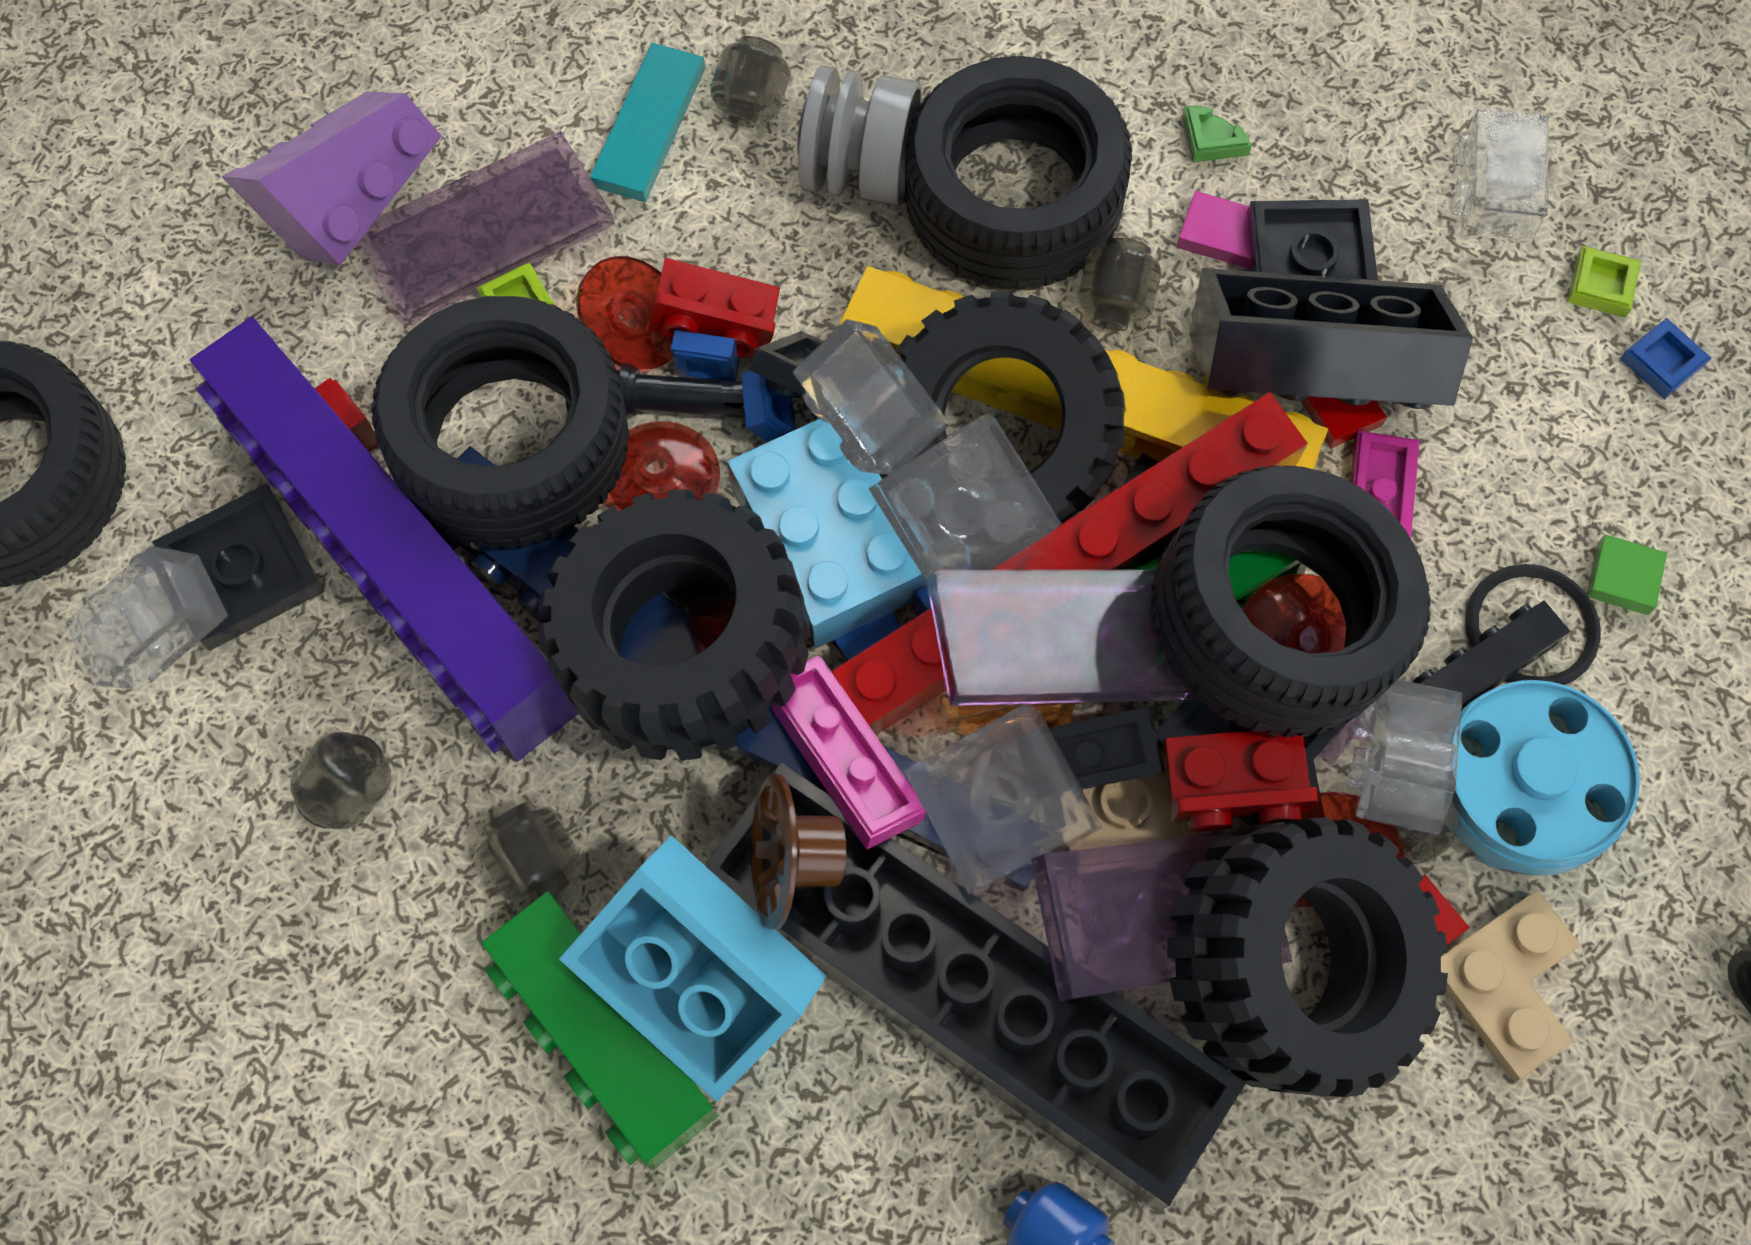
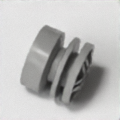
M821 65L816 70L799 122L797 150L799 155L798 175L800 187L805 191L818 193L824 185L827 174L829 192L832 195L841 196L849 183L852 172H858L859 192L862 200L900 207L905 198V158L909 126L914 115L917 113L919 105L922 103V86L920 82L881 75L875 84L870 100L866 101L863 94L862 76L859 71L850 70L845 75L840 88L838 70L835 67Z

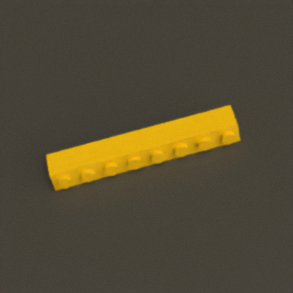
M867 265L839 323L840 348L868 362L894 370L902 355L896 349L906 335L914 338L925 327L921 320L936 309L944 313L954 308V300L964 296L955 291H938L921 285L898 271L891 270L885 272ZM1105 350L1118 373V379L1125 398L1124 429L1126 432L1123 448L1119 452L1139 459L1141 454L1145 453L1160 462L1254 402L1247 395L1232 397L1207 389L1206 385L1196 382L1193 377L1177 370L1165 371L1139 362L1137 358L1127 352ZM996 358L984 361L968 370L952 390L956 394L1061 431L1062 405L1058 392L1052 381L1042 370L1026 361L1014 358ZM1287 411L1285 413L1308 443L1296 466L1314 469L1328 428L1313 423L1303 414Z

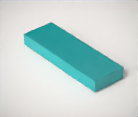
M651 43L591 173L590 179L593 188L646 203L706 68L704 56Z

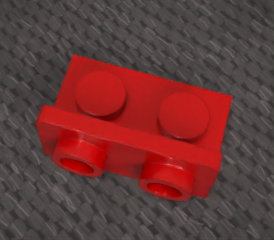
M665 257L648 330L661 333L671 341H673L675 330L735 339L738 358H751L755 356L758 347L772 341L776 326L774 318L781 287Z
M1244 731L1171 737L1164 740L1172 823L1190 821L1191 831L1209 832L1228 829L1232 827V818L1259 816L1260 824L1302 820L1301 812H1309L1319 802L1317 787H1310L1303 737L1298 735L1284 737L1280 734L1274 736L1264 731L1262 733Z

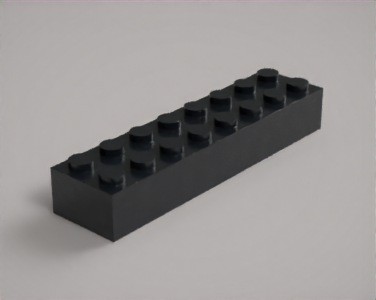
M781 763L774 773L783 775L788 783L794 803L795 816H838L841 819L846 837V865L843 879L837 887H795L791 909L786 922L780 929L776 930L829 978L1155 1211L1159 1212L1170 1206L1246 1085V1082L892 838L866 849L831 796ZM757 795L704 865L759 914L751 876V833ZM763 827L762 841H770L771 832ZM762 859V873H764L771 867L770 859Z

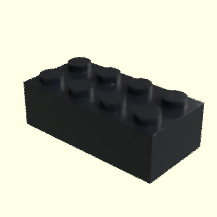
M1210 268L1201 269L1189 333L1206 388L1215 390L1220 394L1241 397L1249 392H1271L1281 398L1292 401H1303L1310 396L1337 398L1342 402L1352 405H1365L1371 400L1398 402L1405 407L1413 409H1426L1432 404L1455 405L1473 341V336L1442 285Z

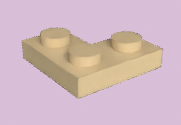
M1538 890L1441 956V972L1448 973L1447 995L1514 1082L1525 1077L1574 1041L1529 983L1582 946Z

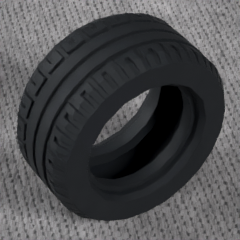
M1027 56L998 57L959 70L954 75L944 79L942 83L933 89V92L924 98V102L919 105L917 113L914 115L909 126L905 158V198L907 214L909 215L911 225L914 227L916 236L920 239L921 244L929 249L932 257L938 259L940 264L945 267L949 266V270L953 273L960 274L961 277L968 280L972 279L981 285L985 284L996 288L998 286L1004 289L1016 288L1017 290L1025 289L1026 287L1039 288L1042 285L1054 284V281L1066 280L1067 276H1074L1079 270L1088 267L1090 262L1095 261L1100 256V252H1103L1108 247L1120 224L1132 162V145L1127 124L1121 117V113L1118 107L1114 105L1112 99L1096 83L1073 68L1048 59ZM1004 139L1026 140L1054 150L1072 167L1077 183L1073 189L1054 203L1031 209L999 207L976 197L959 180L956 169L963 158L981 145Z
M485 296L458 302L430 315L409 331L399 341L397 347L388 355V359L381 368L382 373L378 376L375 383L376 387L373 390L374 401L371 408L375 439L394 482L438 532H444V535L451 539H458L459 542L466 544L473 543L474 546L478 547L489 546V548H500L501 546L505 548L525 547L534 542L537 544L546 542L545 540L549 538L554 539L560 536L561 532H568L574 529L576 524L584 522L587 519V515L593 514L599 509L598 505L605 502L608 498L607 493L612 492L616 486V481L620 479L622 467L627 459L629 429L621 385L612 356L605 349L602 340L597 337L591 328L586 327V324L581 319L575 318L573 314L563 311L553 304L518 296ZM511 379L541 383L563 396L570 405L565 426L545 449L521 462L495 467L465 463L443 451L437 445L446 415L463 396L488 383Z
M0 341V422L15 418L44 421L46 423L48 444L40 467L19 491L0 502V587H9L13 584L19 585L28 580L33 581L40 579L44 575L47 576L57 568L69 564L84 549L93 544L92 542L99 537L103 527L107 526L111 520V515L116 511V502L120 500L123 493L122 488L125 484L124 474L126 473V455L123 450V440L119 436L120 432L111 416L85 384L55 356L44 353L43 350L37 347H31L23 343L16 344L12 341Z
M1261 466L1254 468L1252 471L1239 472L1238 475H1232L1224 482L1215 485L1197 503L1171 540L1160 559L1152 581L1153 592L1150 603L1153 606L1151 608V615L1155 621L1153 624L1154 632L1159 637L1157 641L1160 648L1165 652L1164 656L1167 663L1172 666V671L1182 680L1183 685L1194 694L1193 696L1204 702L1208 708L1220 714L1221 717L1229 721L1232 720L1241 727H1248L1252 731L1260 733L1264 731L1274 736L1279 734L1284 737L1318 735L1349 723L1380 698L1407 671L1410 664L1419 655L1418 652L1423 647L1424 637L1429 629L1430 589L1421 557L1406 529L1385 505L1361 487L1334 474L1306 467ZM1269 550L1295 558L1322 577L1339 600L1346 623L1344 649L1338 652L1306 653L1280 645L1253 626L1235 600L1228 574L1230 558L1241 552Z

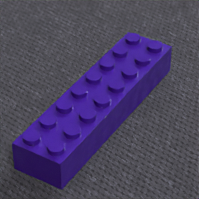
M253 316L189 359L204 380L195 387V390L216 415V419L239 447H243L251 457L250 460L273 488H277L286 499L287 505L308 530H312L328 555L344 574L347 573L358 586L357 589L380 617L383 616L393 628L397 638L414 659L424 665L432 675L433 681L455 708L459 707L471 722V727L493 754L505 747L516 762H518L578 715L577 710L550 671L547 659Z

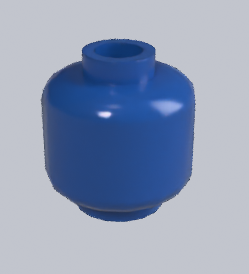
M1057 1181L1044 1185L1035 1193L1028 1188L1024 1189L1014 1199L1004 1218V1225L1010 1229L1007 1245H1115V1241L1108 1237L1110 1226L1107 1214L1067 1185Z

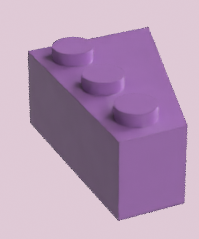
M365 92L310 124L311 129L288 142H280L266 150L268 154L244 168H235L221 177L300 257L309 261L341 265L442 137L406 93Z

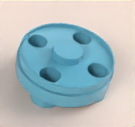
M1526 680L1508 683L1492 689L1471 701L1455 717L1439 739L1433 771L1436 796L1447 822L1457 836L1473 850L1476 857L1485 865L1498 870L1507 869L1527 875L1543 876L1565 873L1577 869L1599 856L1625 830L1634 813L1639 795L1640 777L1637 758L1633 746L1621 725L1612 714L1591 697L1569 686L1549 681ZM1548 714L1557 715L1565 720L1569 726L1570 734L1557 730L1550 722ZM1460 736H1467L1479 742L1484 750L1485 757L1479 758L1467 752L1462 745ZM1585 798L1594 800L1601 805L1605 811L1606 822L1597 820L1589 813L1586 808ZM1496 822L1506 823L1516 831L1519 837V846L1509 845L1500 838L1496 830Z

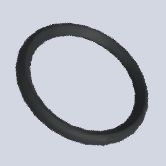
M1532 564L1507 566L1491 573L1482 580L1471 594L1466 608L1465 628L1472 648L1479 644L1476 638L1481 635L1479 612L1483 600L1494 587L1512 578H1540L1559 586L1576 601L1583 613L1587 626V640L1584 650L1577 662L1567 670L1555 675L1542 677L1525 675L1518 672L1507 679L1506 682L1540 680L1566 685L1575 681L1588 670L1596 658L1601 641L1600 621L1596 608L1587 593L1575 581L1559 571Z

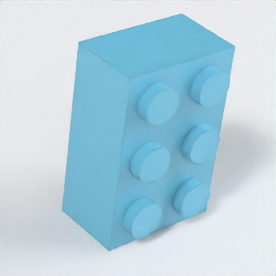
M843 408L727 461L731 488L739 505L746 506L759 515L764 528L775 531L784 544L789 560L792 561L809 615L811 635L808 638L814 649L914 602L915 592L929 584L931 569Z
M672 835L639 867L559 958L560 961L716 1102L802 1016L827 977L776 929L767 928L761 916Z

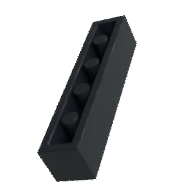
M1545 600L1533 608L1528 603L1521 606L1508 617L1511 621L1509 624L1501 629L1496 625L1490 627L1476 638L1479 643L1469 651H1466L1464 647L1457 649L1444 660L1445 667L1436 673L1432 669L1426 670L1411 682L1414 688L1403 695L1399 691H1395L1378 704L1381 710L1375 720L1399 751L1463 710L1480 695L1494 689L1561 644L1571 631Z

